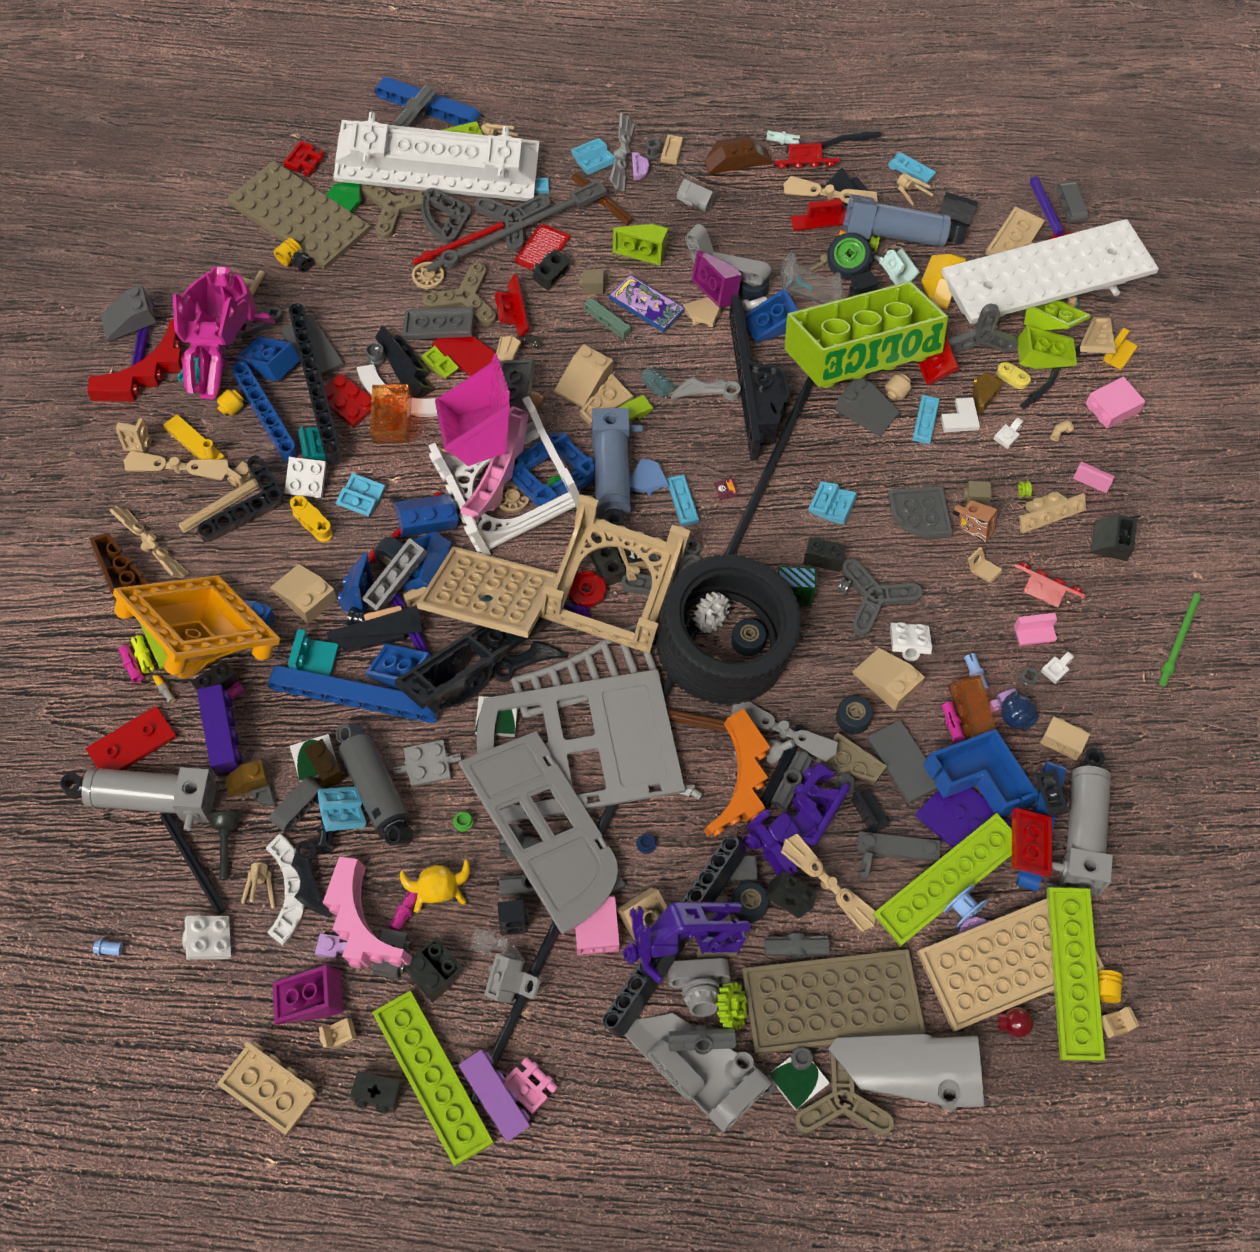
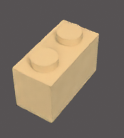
M1053 716L1040 743L1077 761L1090 733L1085 732L1083 728L1067 723L1062 718Z

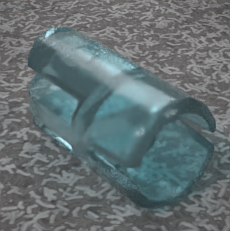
M649 367L650 370L646 369L640 377V380L660 398L674 390V386L653 367Z

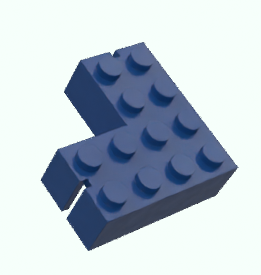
M996 729L932 752L923 764L931 779H936L934 784L943 798L977 786L994 814L997 813L1000 817L1011 814L1015 808L1024 809L1031 806L1039 795Z

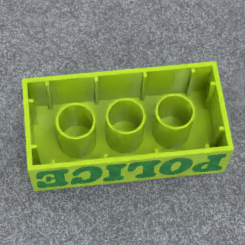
M909 281L788 313L785 351L818 387L828 388L834 386L839 381L850 378H864L871 372L882 369L893 370L897 365L911 361L921 362L926 360L928 356L943 353L948 316Z

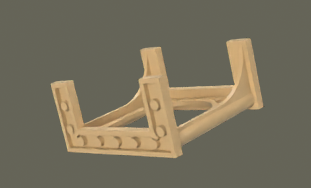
M580 494L574 524L575 529L553 587L545 586L540 617L650 654L660 614L678 563L682 561L690 530L683 526L672 525L667 542L658 537L653 538L645 535L643 532H635L625 526H617L607 520L596 519L599 500L592 496ZM591 535L601 536L602 542L595 543ZM586 540L588 544L591 546L590 548H585V546L587 545V543H585ZM621 547L637 554L648 566L652 578V587L642 617H639L635 633L563 609L580 563L588 554L597 549ZM656 554L661 556V559L652 562L649 560V556Z

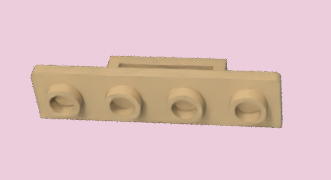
M1052 492L1049 495L1027 502L1026 510L1030 513L1019 516L1020 531L1025 533L1085 511V494L1082 493L1067 499L1059 492Z

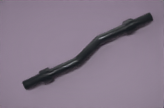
M868 130L860 131V133L839 135L825 141L810 143L804 141L799 142V144L822 143V148L842 141L858 139L864 141L868 140V138L881 137V131L868 132Z
M1081 344L1075 348L1076 358L1080 355ZM1062 367L1053 368L1048 381L1037 391L1031 392L1028 398L1020 404L1022 409H1026L1030 404L1036 403L1041 398V395L1054 385Z

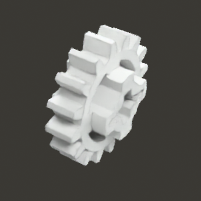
M712 592L711 595L707 593L705 599H700L701 603L696 605L697 610L693 612L696 615L693 618V621L696 622L695 626L701 631H707L708 633H711L712 629L717 631L718 625L722 627V622L727 620L725 615L730 612L727 610L730 607V604L727 603L728 599L719 592Z

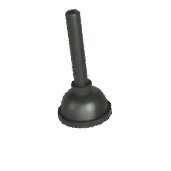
M212 812L207 815L212 828L217 830L218 836H220V880L222 881L228 880V836L231 835V830L237 826L241 818V814L238 812Z

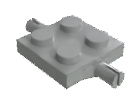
M443 740L404 748L405 765L393 767L394 775L406 773L410 779L411 788L451 780L449 772L450 763L462 760L460 753L448 756Z

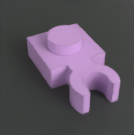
M636 291L630 306L643 310L651 307L654 311H660V308L654 305H662V301L651 300L652 296ZM637 297L647 299L645 305L635 303Z

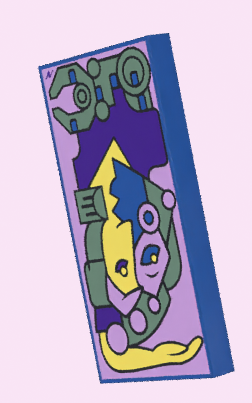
M631 275L609 295L610 300L662 332H665L685 310L678 303ZM635 292L650 295L653 301H662V305H654L660 308V310L654 311L651 307L643 310L630 306ZM637 297L635 303L645 305L647 299Z

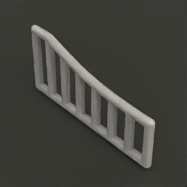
M637 624L622 629L635 633ZM604 639L569 659L533 672L512 677L511 683L514 692H523L520 683L529 680L532 681L534 690L542 689L539 677L550 674L553 686H560L561 682L557 671L567 667L572 682H581L575 664L584 659L592 680L600 679L592 655L601 649L611 677L619 676L608 646L613 641ZM620 644L630 673H638L630 648ZM651 651L650 654L643 652L649 670H656L657 666ZM582 697L557 702V708L560 709L585 702L588 699ZM542 706L528 709V707L520 708L524 718L543 714Z

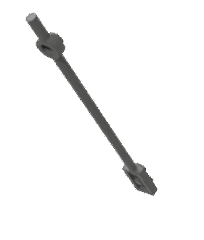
M596 180L570 192V199L457 252L453 250L444 251L441 254L440 260L425 266L426 270L429 273L441 266L447 268L455 267L458 264V258L574 204L578 208L606 196L607 190L599 180Z

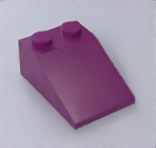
M698 250L691 280L719 308L730 305L731 295H738L742 274L733 265Z
M324 965L273 982L274 1024L321 1019L343 1013L341 971Z

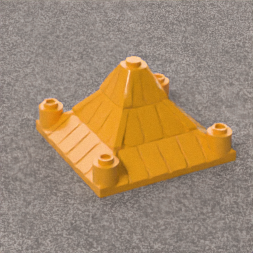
M219 575L114 588L113 596L116 598L114 613L121 619L136 617L162 646L166 655L164 669L171 675H177L180 678L194 676L215 662L216 659L247 648H252V654L256 659L266 660L271 657L273 647L279 645L280 638Z

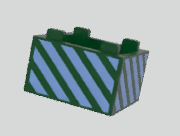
M787 565L778 566L777 574L781 575L784 578L783 580L789 584V588L793 590V595L796 596L799 606L812 607L816 591V568L805 566V568L788 567Z

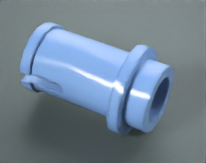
M104 939L96 940L93 946V953H97L98 956L102 954L121 956L123 943L104 941Z

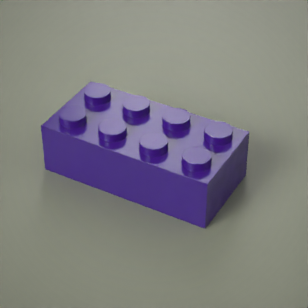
M221 684L197 689L210 767L217 776L231 773L240 764H243L242 754L236 746L240 745L238 733L233 728V726H236V720L230 707H233L231 695L228 694V690L223 689Z

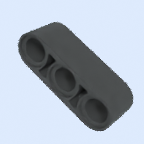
M1077 183L1058 184L1057 196L1069 224L1086 222L1088 211Z
M306 777L274 809L269 820L283 832L290 831L319 801L318 789L324 788L311 777Z

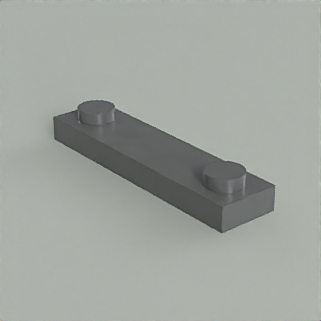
M859 832L857 854L869 852L875 856L937 862L940 859V841Z

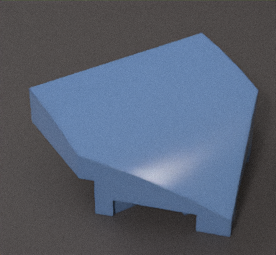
M641 458L630 478V491L647 492L648 496H651L653 491L664 487V489L669 487L658 462Z

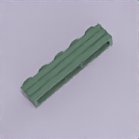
M590 298L584 303V311L623 340L631 334L630 325L623 322L620 317L615 316L612 311L607 310L605 306L599 304L597 300Z

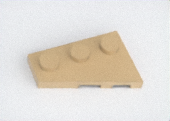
M1093 317L1080 345V352L1116 354L1111 318Z
M611 373L606 383L600 386L595 396L591 397L580 410V416L591 427L592 408H618L633 400V395Z

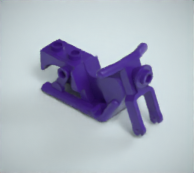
M819 762L813 767L809 766L803 775L805 780L803 783L799 782L793 791L796 795L792 800V804L798 811L797 815L789 816L783 812L766 828L761 822L770 816V811L765 809L747 824V829L751 833L743 836L744 844L750 849L762 848L763 856L777 876L783 871L792 876L789 868L794 873L797 871L796 865L781 853L784 840L798 834L810 849L820 841L850 789V786L847 784H842L839 791L837 789H820L817 785H814L818 781L827 782L835 774L826 765ZM817 804L825 807L821 814L816 808Z
M673 902L651 927L645 924V929L642 907L638 906L637 912H635L633 907L630 910L635 944L632 942L627 944L623 950V957L628 964H634L640 959L644 971L655 982L661 983L663 977L650 964L651 956L657 958L678 953V942L687 936L689 938L695 937L703 955L704 953L739 952L746 939L745 932L750 931L749 921H738V919H734V921H721L730 912L739 913L742 907L740 902ZM704 912H717L711 919H706Z

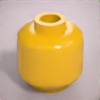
M227 389L217 399L219 404L217 409L224 415L228 413L230 416H234L244 406L242 402L244 399L234 389L232 391Z

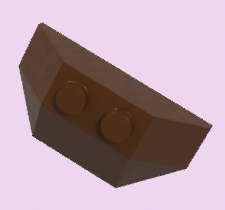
M749 136L716 141L705 159V165L709 174L772 163L768 150Z

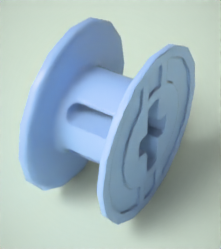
M971 885L960 893L943 911L947 913L954 908L959 913L962 919L957 924V928L961 927L968 919L973 918L989 901L986 899L978 904L969 895L975 888V885Z

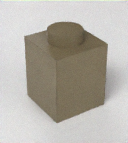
M583 269V276H579V287H582V294L603 295V270Z
M968 481L966 488H963L962 492L966 505L970 501H975L988 506L991 500V483Z

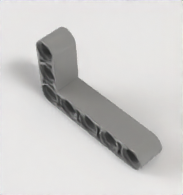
M701 224L694 225L685 236L693 263H695L697 251L701 250L733 265L742 274L741 282L756 285L763 284L772 272L769 264L765 262L714 252L708 232Z

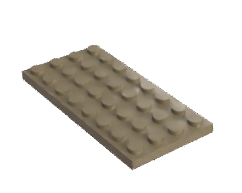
M274 160L226 199L227 204L284 242L288 238H293L300 245L306 256H309L313 263L324 270L371 231V226Z
M908 949L742 968L741 970L755 1055L793 1051L798 1047H805L807 1049L831 1046L836 1038L926 1033Z

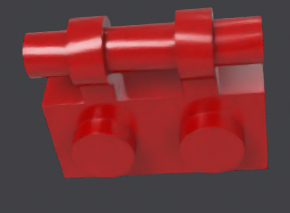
M300 140L283 164L284 167L299 172L302 168L305 169L302 174L308 177L309 174L315 171L316 165L322 162L325 152L319 150L317 153L315 152V146Z

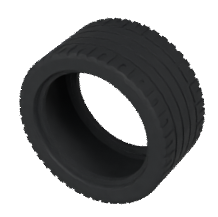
M718 554L713 557L702 558L698 562H693L690 566H687L684 571L678 574V577L674 579L669 588L655 635L657 655L669 678L671 677L672 681L681 690L684 689L687 694L693 695L692 697L700 698L704 702L709 701L712 704L718 703V705L745 703L769 691L783 673L801 633V611H799L800 607L797 603V598L793 595L794 592L789 588V584L775 570H771L768 565H763L758 560L755 561L753 558H746V556ZM712 592H719L727 599L747 606L759 616L769 635L770 650L759 658L747 662L734 663L716 659L703 652L690 638L685 627L683 614L690 607L701 602V598L705 599L707 593L711 595Z

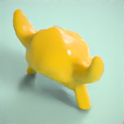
M465 859L462 870L457 874H453L445 866L433 865L421 872L418 881H411L407 878L405 872L401 870L400 881L403 887L409 892L418 894L414 912H420L423 903L444 902L455 897L461 905L466 904V900L458 886L465 883L469 878L470 865L468 860Z

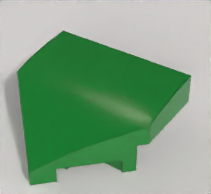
M334 184L326 193L327 197L351 213L356 210L360 203H363L361 184Z

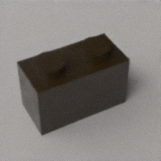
M323 739L304 748L307 758L325 789L344 780L341 770Z

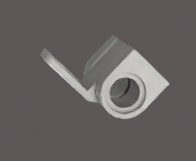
M683 179L676 198L693 209L708 212L716 194Z
M496 953L484 995L505 1003H513L515 993L535 999L540 979L522 971L524 960ZM529 981L533 982V989L531 992L527 991V985Z

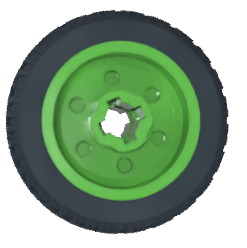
M850 232L837 236L828 248L827 259L829 268L834 275L844 280H852L853 276L867 272L872 263L870 243L865 237L857 233Z

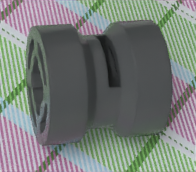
M370 343L366 347L368 364L380 367L385 362L383 347L379 343Z

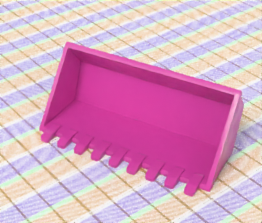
M496 353L493 355L491 363L435 400L444 449L451 452L467 466L506 453L510 391L508 390V385H506L507 382L505 381V376H503L502 367H500L499 358H497L498 355Z

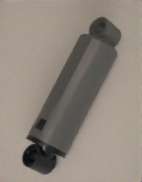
M341 724L336 731V738L341 743L338 752L377 834L384 837L389 845H409L413 840V830L408 826L412 819L371 735L364 733V729L360 725Z

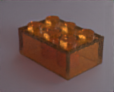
M408 384L372 385L369 435L374 444L410 443L412 392Z

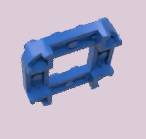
M546 432L559 458L573 471L570 475L577 490L580 491L594 481L595 469L592 457L589 456L587 458L569 441L566 433L550 434V432ZM542 441L526 449L515 458L513 474L510 479L537 506L546 504L568 493L562 479L549 487L547 484L543 485L528 471L550 457Z

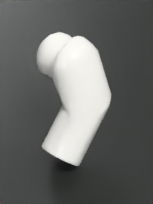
M761 297L752 301L746 299L742 302L743 308L749 312L766 301L767 298Z

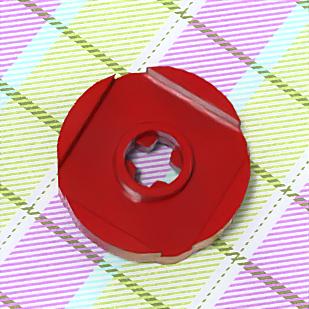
M582 571L575 575L568 595L570 600L576 605L587 608L594 607L603 602L606 585L603 578L594 575V572ZM585 586H588V589H592L589 592L582 591Z

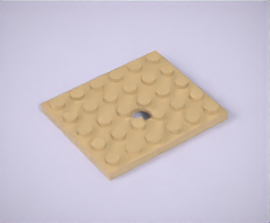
M453 546L417 602V608L528 638L541 614L545 586L553 587L557 573ZM486 595L492 596V600L489 602L479 599L484 598Z

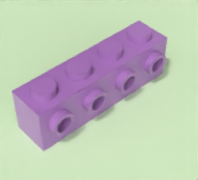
M480 1050L458 1066L505 1141L508 1142L530 1126L528 1121L531 1119L524 1109L519 1110L516 1102L518 1099L512 1090L507 1091L503 1085L506 1080L500 1071L495 1072L491 1066L494 1061L489 1053H483Z

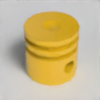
M288 238L275 248L273 253L283 266H288L291 264V258L294 253L302 249L293 238Z
M1112 970L1098 971L1100 1001L1119 1003L1121 1001L1123 975Z

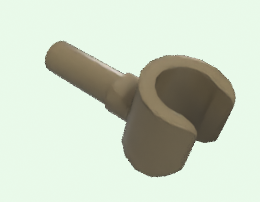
M827 254L822 255L820 262L808 268V270L811 272L819 267H829Z

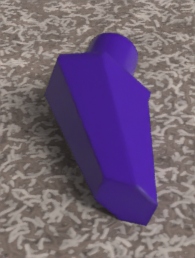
M572 603L564 604V607L570 612L588 618L592 617L587 607Z

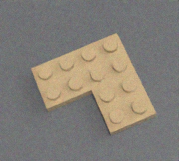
M1015 206L985 254L989 256L1034 244L1033 240L1044 225L1045 220Z

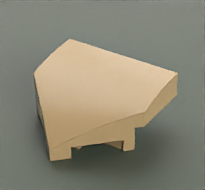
M709 297L683 304L684 312L692 319L693 325L706 323L708 327H714L715 320L721 317V307L719 308Z

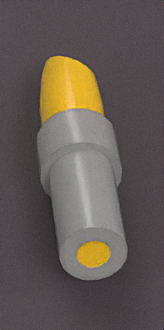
M153 676L160 693L164 695L169 704L174 703L176 699L171 693L169 686L160 676Z

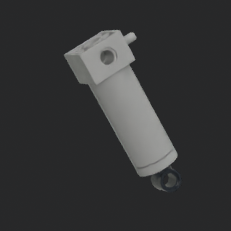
M1090 748L1081 758L1080 767L1072 771L1067 854L1060 863L1052 862V870L1060 871L1059 888H1090L1091 895L1100 896L1111 883L1112 855L1107 854L1111 774L1109 771L1101 768L1105 760L1104 753L1098 748Z
M180 767L179 774L89 768L84 778L76 773H68L60 781V786L65 794L71 799L82 797V802L86 807L176 813L181 821H185L184 830L186 831L192 830L193 822H210L207 815L212 813L217 784L209 769Z

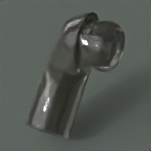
M525 335L516 338L521 341L520 346L533 343L534 348L542 346V339L539 336Z

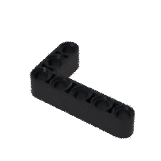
M251 456L247 461L248 472L260 493L201 522L198 526V532L202 541L211 542L282 505V490L260 456ZM253 464H259L261 467L259 469H253L251 466ZM263 479L270 481L267 485H263L260 482ZM275 494L279 496V499L271 500L269 497ZM255 503H261L263 505L259 509H255L253 507ZM240 511L246 513L244 517L236 516V514ZM222 520L229 521V524L226 526H221L219 523ZM207 528L212 530L208 535L202 533Z

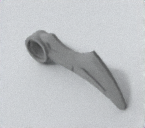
M693 376L674 391L671 399L675 400L695 394H723L727 400H736L740 396L741 388L735 381L720 379L715 382H703ZM729 388H734L736 392L729 393L727 392V390Z

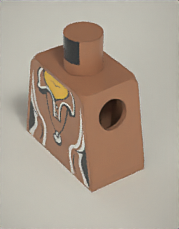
M970 501L966 507L956 505L953 515L961 518L960 528L986 543L995 531L997 509L975 501Z

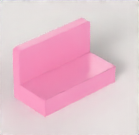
M1081 462L1073 479L1107 493L1115 476Z
M1048 613L1018 617L1014 628L1019 645L1055 642L1057 637L1053 626L1057 620L1056 614Z

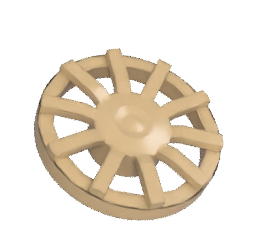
M433 262L420 263L412 271V280L418 288L420 287L425 290L437 288L444 280L442 267L428 273L426 268L423 267Z
M512 482L504 484V488L507 491L506 493L503 492L505 497L502 498V501L505 502L500 504L498 508L507 513H518L528 506L530 499L526 496H520L523 493L521 491L518 492L517 487Z

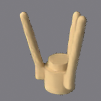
M484 123L481 127L482 135L496 136L497 133L502 134L503 130L500 129H503L504 126L507 129L508 125ZM508 126L510 129H515L514 126ZM509 131V135L518 136V133Z
M903 173L898 178V190L903 193L912 206L914 203L905 190H910L913 186L933 197V193L922 187L931 188L930 185L911 177L907 173Z
M251 864V871L248 872V880L241 900L242 904L246 901L251 883L249 901L252 903L257 884L264 883V880H266L271 908H275L271 872L267 871V864Z

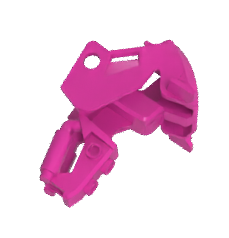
M214 266L209 273L206 272L194 281L181 296L177 293L173 294L175 333L182 342L191 343V347L185 351L184 359H182L186 393H198L202 399L216 400L220 390L222 370L226 367L224 360L225 350L221 345H231L247 318L249 321L275 324V320L270 317V314H257L254 297L248 285L239 274L233 273L230 282V267ZM194 357L199 358L198 367L200 368L199 382L197 384Z

